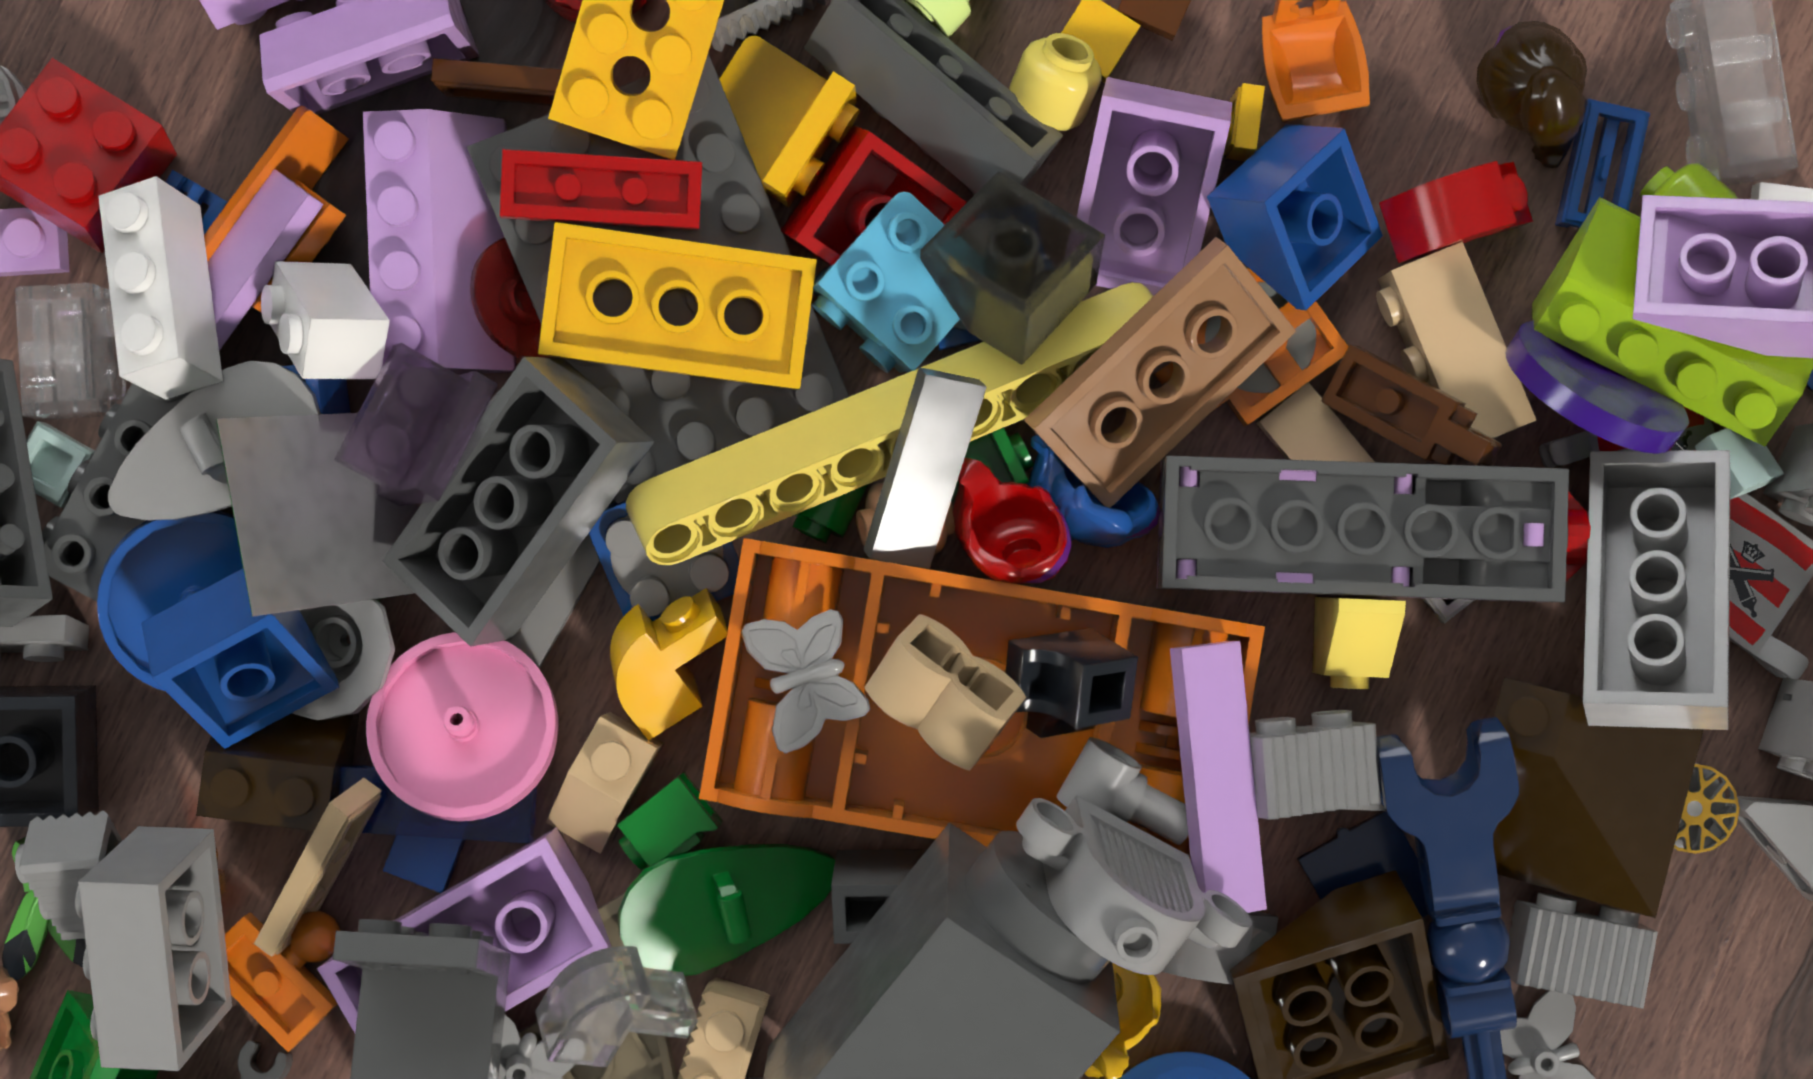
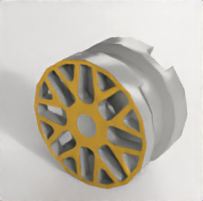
M1695 763L1673 848L1675 850L1693 854L1714 850L1728 840L1737 826L1740 807L1736 790L1725 775L1710 766ZM1718 777L1723 781L1721 784L1717 779ZM1726 788L1730 791L1731 799L1725 798L1724 791Z

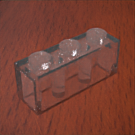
M1675 0L1670 4L1671 11L1668 12L1666 18V35L1671 48L1677 49L1681 72L1676 80V97L1680 109L1684 112L1687 111L1691 136L1686 143L1687 163H1698L1704 166L1716 176L1718 181H1721L1726 186L1773 179L1798 168L1772 0Z

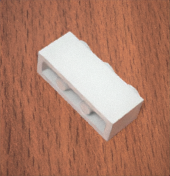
M157 176L99 195L119 376L165 400L222 382L223 377L200 205Z

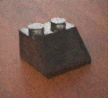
M998 171L920 250V260L967 330L1023 365L1096 286L1105 234Z

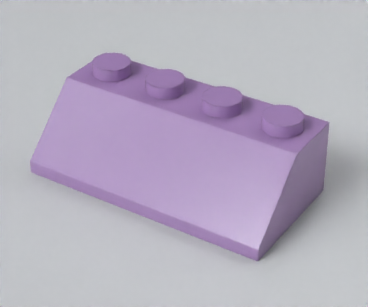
M432 109L363 112L370 292L390 320L381 374L389 377L513 372L516 369L512 253L467 149L469 145L507 131L506 121L499 118Z
M557 827L393 920L402 922V926L415 928L416 932L428 933L427 936L429 935L430 923H445L472 926V930L482 931L484 936L494 937L493 946L510 953L505 1011L612 950L589 883ZM332 956L317 969L355 1033L362 968L335 961Z

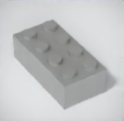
M1730 450L1667 451L1660 454L1640 451L1590 452L1588 519L1591 531L1587 550L1583 706L1588 726L1728 730Z

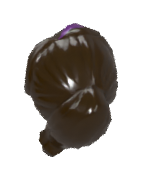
M1518 22L1501 30L1493 48L1488 50L1482 57L1477 67V86L1485 108L1491 117L1495 119L1500 118L1511 127L1526 132L1534 143L1532 152L1535 159L1540 161L1545 167L1558 168L1566 156L1579 130V126L1584 121L1585 98L1583 91L1587 75L1586 59L1572 40L1560 29L1545 22Z

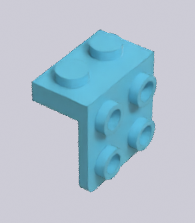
M901 192L896 194L833 265L824 268L815 277L813 294L817 299L812 306L835 328L841 330L847 324L865 340L859 349L881 370L889 373L894 367L900 373L916 370L988 288L993 280V271L911 193Z

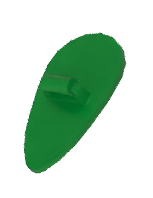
M749 844L709 848L667 857L644 869L628 886L618 910L619 936L630 958L649 973L669 978L697 975L743 955L802 920L832 890L835 859L829 854L809 847L789 844Z

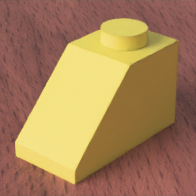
M1315 597L1312 673L1330 676V687L1344 689H1369V677L1389 678L1405 617L1406 601Z

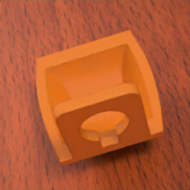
M1276 0L1273 15L1262 17V49L1269 89L1282 122L1369 106V71L1366 54L1355 19L1347 2L1341 0L1313 1L1310 7L1299 8L1296 3L1302 0Z

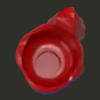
M964 458L957 480L959 486L953 503L952 513L955 523V534L964 551L971 558L972 563L985 575L1000 582L1018 585L1026 583L1038 584L1054 578L1068 562L1071 538L1064 515L1055 505L1048 490L1040 486L1030 487L1024 483L1001 482L994 476L990 468L981 461Z

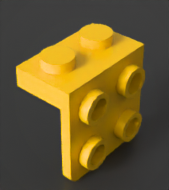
M749 36L743 41L719 80L765 192L789 207L798 193L805 197L811 191L825 167V163L820 161V158L833 139L840 143L856 121L860 109L855 107L857 103L856 88L854 84L834 71L829 79L826 80L761 37Z

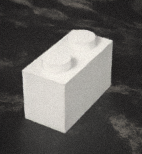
M275 261L272 285H265L262 290V318L265 324H270L279 339L282 353L288 354L302 379H380L390 320L353 266L341 263Z

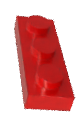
M502 149L500 217L504 219L699 230L702 162Z

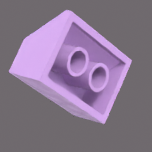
M336 0L335 8L315 15L311 12H297L287 15L276 22V29L259 35L262 78L266 92L293 113L299 106L304 105L318 115L432 74L433 58L467 61L479 57L460 0Z

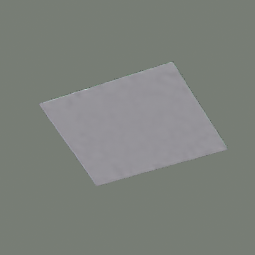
M401 411L320 414V421H318V415L216 419L252 617L415 593L382 561L419 508Z

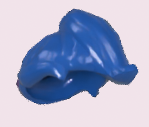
M1038 435L1031 437L1030 444L1038 454L1027 485L1030 487L1040 486L1048 490L1055 505L1064 515L1070 530L1071 541L1077 540L1080 543L1103 548L1117 547L1132 539L1141 538L1149 534L1150 530L1158 524L1161 513L1158 502L1153 492L1139 481L1111 508L1104 507Z

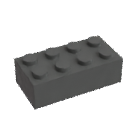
M523 357L382 561L470 647L510 640L517 633L655 441L564 358Z

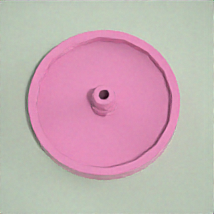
M456 632L441 634L422 641L398 657L390 665L384 686L372 696L366 720V737L370 757L377 773L386 786L412 808L434 818L449 821L484 819L499 814L520 802L537 786L546 773L555 753L559 732V717L553 692L544 675L532 659L519 648L505 640L470 647Z

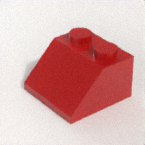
M852 126L826 163L811 191L802 198L781 231L831 266L898 193H911L952 232H954L971 205L870 131Z

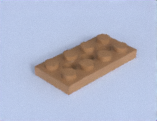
M1215 237L1028 415L1024 421L1104 507L1111 508L1281 347L1296 330L1231 248ZM1220 316L1221 324L1217 335L1207 343L1198 344L1197 333L1202 323L1210 317ZM1172 361L1173 373L1169 381L1160 388L1150 389L1149 378L1153 370L1161 363ZM1125 407L1126 417L1121 427L1112 433L1102 434L1101 424L1107 413L1115 408Z

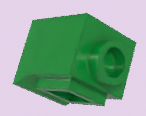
M685 772L617 825L624 834L619 839L620 846L640 870L647 866L650 867L667 857L685 854L705 837L703 832L714 831L723 822L707 800L699 799V789Z

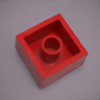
M51 58L0 124V191L103 254L105 248L99 195L155 176L160 178L177 153L161 124L64 64Z

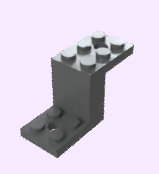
M359 919L358 932L336 931L333 960L362 968L350 1079H498L510 953L493 946L494 937L484 936V932L472 930V926L430 923L429 935L427 936L428 933L416 932L413 927L402 926V922Z

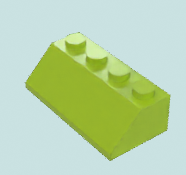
M1599 197L1532 303L1534 330L1765 447L1803 395L1813 369V358L1766 356L1634 320L1633 307L1641 217Z

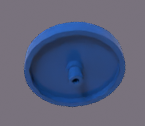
M218 510L178 520H146L122 538L104 565L97 593L98 619L104 640L116 660L128 672L156 689L165 691L152 679L141 623L243 568L234 515Z

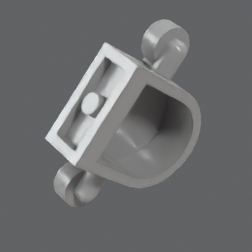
M1077 795L1065 811L1048 800L1034 798L1016 822L1017 829L1023 836L1022 847L1029 856L1043 863L1049 898L1057 915L1083 943L1102 957L1122 968L1139 974L1156 975L1165 969L1187 938L1205 948H1215L1218 945L1226 948H1235L1252 926V920L1248 913L1233 899L1215 890H1208L1204 893L1199 889L1189 855Z

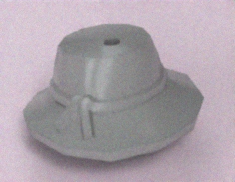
M377 599L299 610L337 677L339 688L294 711L292 714L314 720H324L359 713L371 700L372 696L384 686L395 652L385 607ZM347 635H349L350 637V645L346 641Z

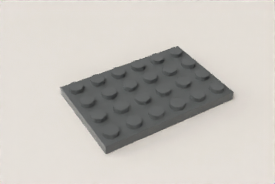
M709 53L675 159L702 162L699 230L559 222L791 256ZM645 76L618 88L628 94L641 93L647 89L651 76ZM549 114L467 146L541 325L555 222L504 219L500 217L502 149L672 159L548 119ZM610 279L603 281L597 286L594 291L593 302L597 310L603 315L617 317L624 314L630 308L632 293L629 287L622 281ZM679 288L671 289L661 297L659 312L667 323L674 326H683L695 318L697 302L690 292ZM742 297L736 298L727 304L724 311V319L731 331L740 335H748L759 328L762 314L759 306L753 300ZM812 304L799 390L564 358L655 441L614 497L617 504L627 500L629 493L637 485L650 478L849 397Z

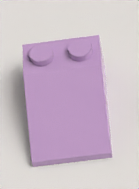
M1107 77L1098 112L1064 279L1110 289L1131 282L1141 283L1154 296L1201 251L1211 208L1207 196L1216 187L1231 123L1232 102Z
M1643 195L1633 319L1766 356L1813 358V202Z

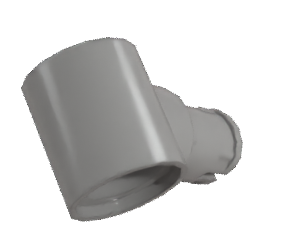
M1089 737L1056 797L1068 807L1077 795L1126 822L1129 820L1177 845L1182 844L1188 836L1185 804L1148 785L1147 776L1139 773L1142 766L1131 756L1103 740Z

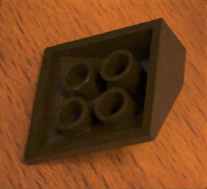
M1504 677L1494 717L1499 719L1510 736L1519 782V795L1510 813L1498 823L1493 833L1497 874L1656 919L1704 729L1588 726L1583 706V697Z
M1396 870L1334 889L1230 969L1257 1079H1387L1450 1059L1423 918Z

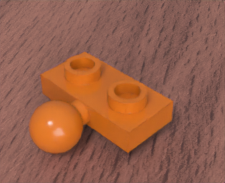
M250 912L244 915L225 934L231 995L289 1052L338 1005L329 990L304 965L307 962L316 963L324 961L333 955L336 931H340V927L337 921L325 912L304 913L291 934L292 940L290 945L278 955L275 954L271 957L254 944L263 924Z

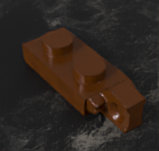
M1352 344L1349 345L1321 400L1322 403L1428 461H1438L1444 465H1451L1455 455H1458L1476 466H1480V464L1491 466L1503 445L1471 427L1477 413L1465 407L1466 403L1360 346Z

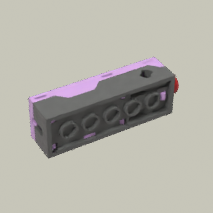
M1166 456L1160 465L1159 508L1161 513L1158 524L1156 588L1519 602H1565L1566 582L1587 563L1588 539L1590 538L1591 525L1588 519L1589 513L1568 491L1569 469Z

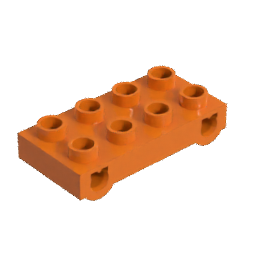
M743 538L699 799L760 813L813 818L936 839L950 822L987 847L994 837L1002 831L1019 832L1016 822L1034 798L1048 800L1064 811L1067 809L1056 797L1089 737H1095L1119 748L1135 759L1142 766L1139 773L1147 776L1148 785L1185 804L1170 648L1223 641H1240L1249 724L1265 626ZM828 610L839 611L843 618L842 642L832 659H839L844 662V669L838 676L856 684L869 700L870 710L863 717L847 721L825 719L820 733L803 748L785 754L777 749L772 733V725L776 705L792 689L778 694L772 691L770 688L771 679L786 675V673L764 669L747 652L741 631L745 624L763 619L783 621L798 630L813 616ZM919 614L932 618L946 626L964 642L973 656L990 662L1003 672L1006 670L1009 640L1092 628L1138 656L1130 719L1095 725V729L1040 738L1026 728L1028 712H1015L990 748L970 771L960 768L938 756L921 737L916 728L907 726L885 714L871 699L864 687L896 638ZM1127 821V823L1189 855L1191 861L1188 836L1182 844L1177 845L1137 823Z

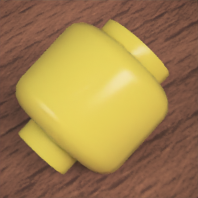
M1055 33L1029 44L1022 54L1009 90L1016 95L1019 103L1035 119L1058 131H1067L1079 126L1087 116L1102 81L1101 68L1094 58V52L1084 41L1068 34Z

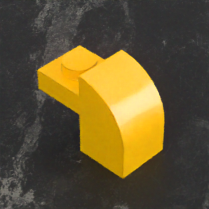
M707 588L692 597L685 596L675 600L665 608L661 617L653 622L638 603L624 615L613 633L610 644V661L618 697L628 716L648 741L703 707L694 675L685 663L726 638L728 631L720 605Z

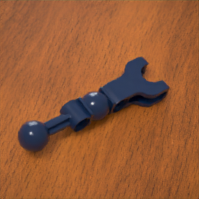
M1497 717L1480 719L1470 723L1466 729L1467 746L1465 761L1454 774L1440 780L1421 778L1417 775L1412 754L1406 745L1401 742L1398 735L1376 736L1381 804L1385 807V811L1403 831L1413 835L1415 838L1426 911L1432 918L1427 933V944L1431 964L1436 968L1438 1001L1446 1033L1450 1039L1462 1038L1467 1079H1507L1500 1031L1515 1029L1517 1026V1015L1511 979L1504 968L1508 960L1510 937L1504 921L1500 918L1502 914L1493 833L1498 823L1510 813L1519 795V782L1510 736Z

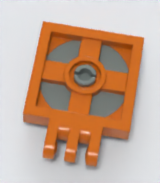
M1250 268L1247 270L1294 327L1296 332L1216 407L1218 408L1227 402L1244 427L1343 358L1349 347L1316 301L1307 310L1296 309ZM1220 316L1210 317L1202 323L1197 333L1198 344L1207 343L1217 335L1221 324ZM1173 362L1154 374L1161 384L1167 383L1171 378Z

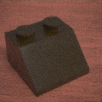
M360 712L324 720H314L291 713L226 749L211 736L204 753L196 816L314 831L328 804L350 788Z

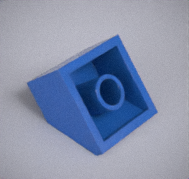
M1286 124L1207 196L1225 243L1240 261L1292 306L1300 310H1307L1383 237L1345 128Z
M243 568L141 623L152 679L224 749L339 688L337 677L299 610L252 617Z

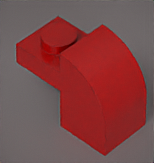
M1497 161L1471 167L1427 182L1379 202L1398 263L1428 256L1462 241L1466 243L1476 238L1513 230L1533 222L1527 204V189L1524 182L1518 176L1514 161L1499 165Z

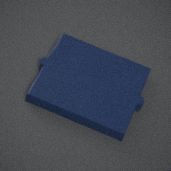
M1380 811L1350 829L1345 827L1337 828L1336 837L1297 858L1320 900L1334 889L1396 870L1421 917L1423 918L1428 915L1418 858L1401 828L1391 819L1386 811Z

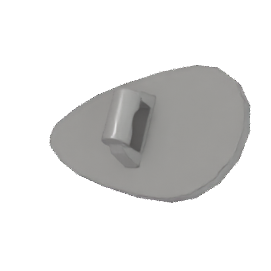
M247 361L224 369L222 371V382L193 390L135 444L118 469L108 492L110 508L114 513L123 517L141 520H178L231 507V498L216 419L318 415V421H320L319 415L321 412L316 395L300 375L277 363Z

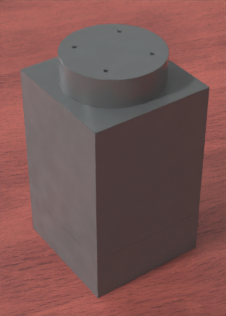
M949 822L768 1046L763 1079H1080L1120 1033L1113 964L1083 943L1057 915L1049 898L1043 863L1029 856L1022 847L1023 836L1020 832L1002 831L986 847Z

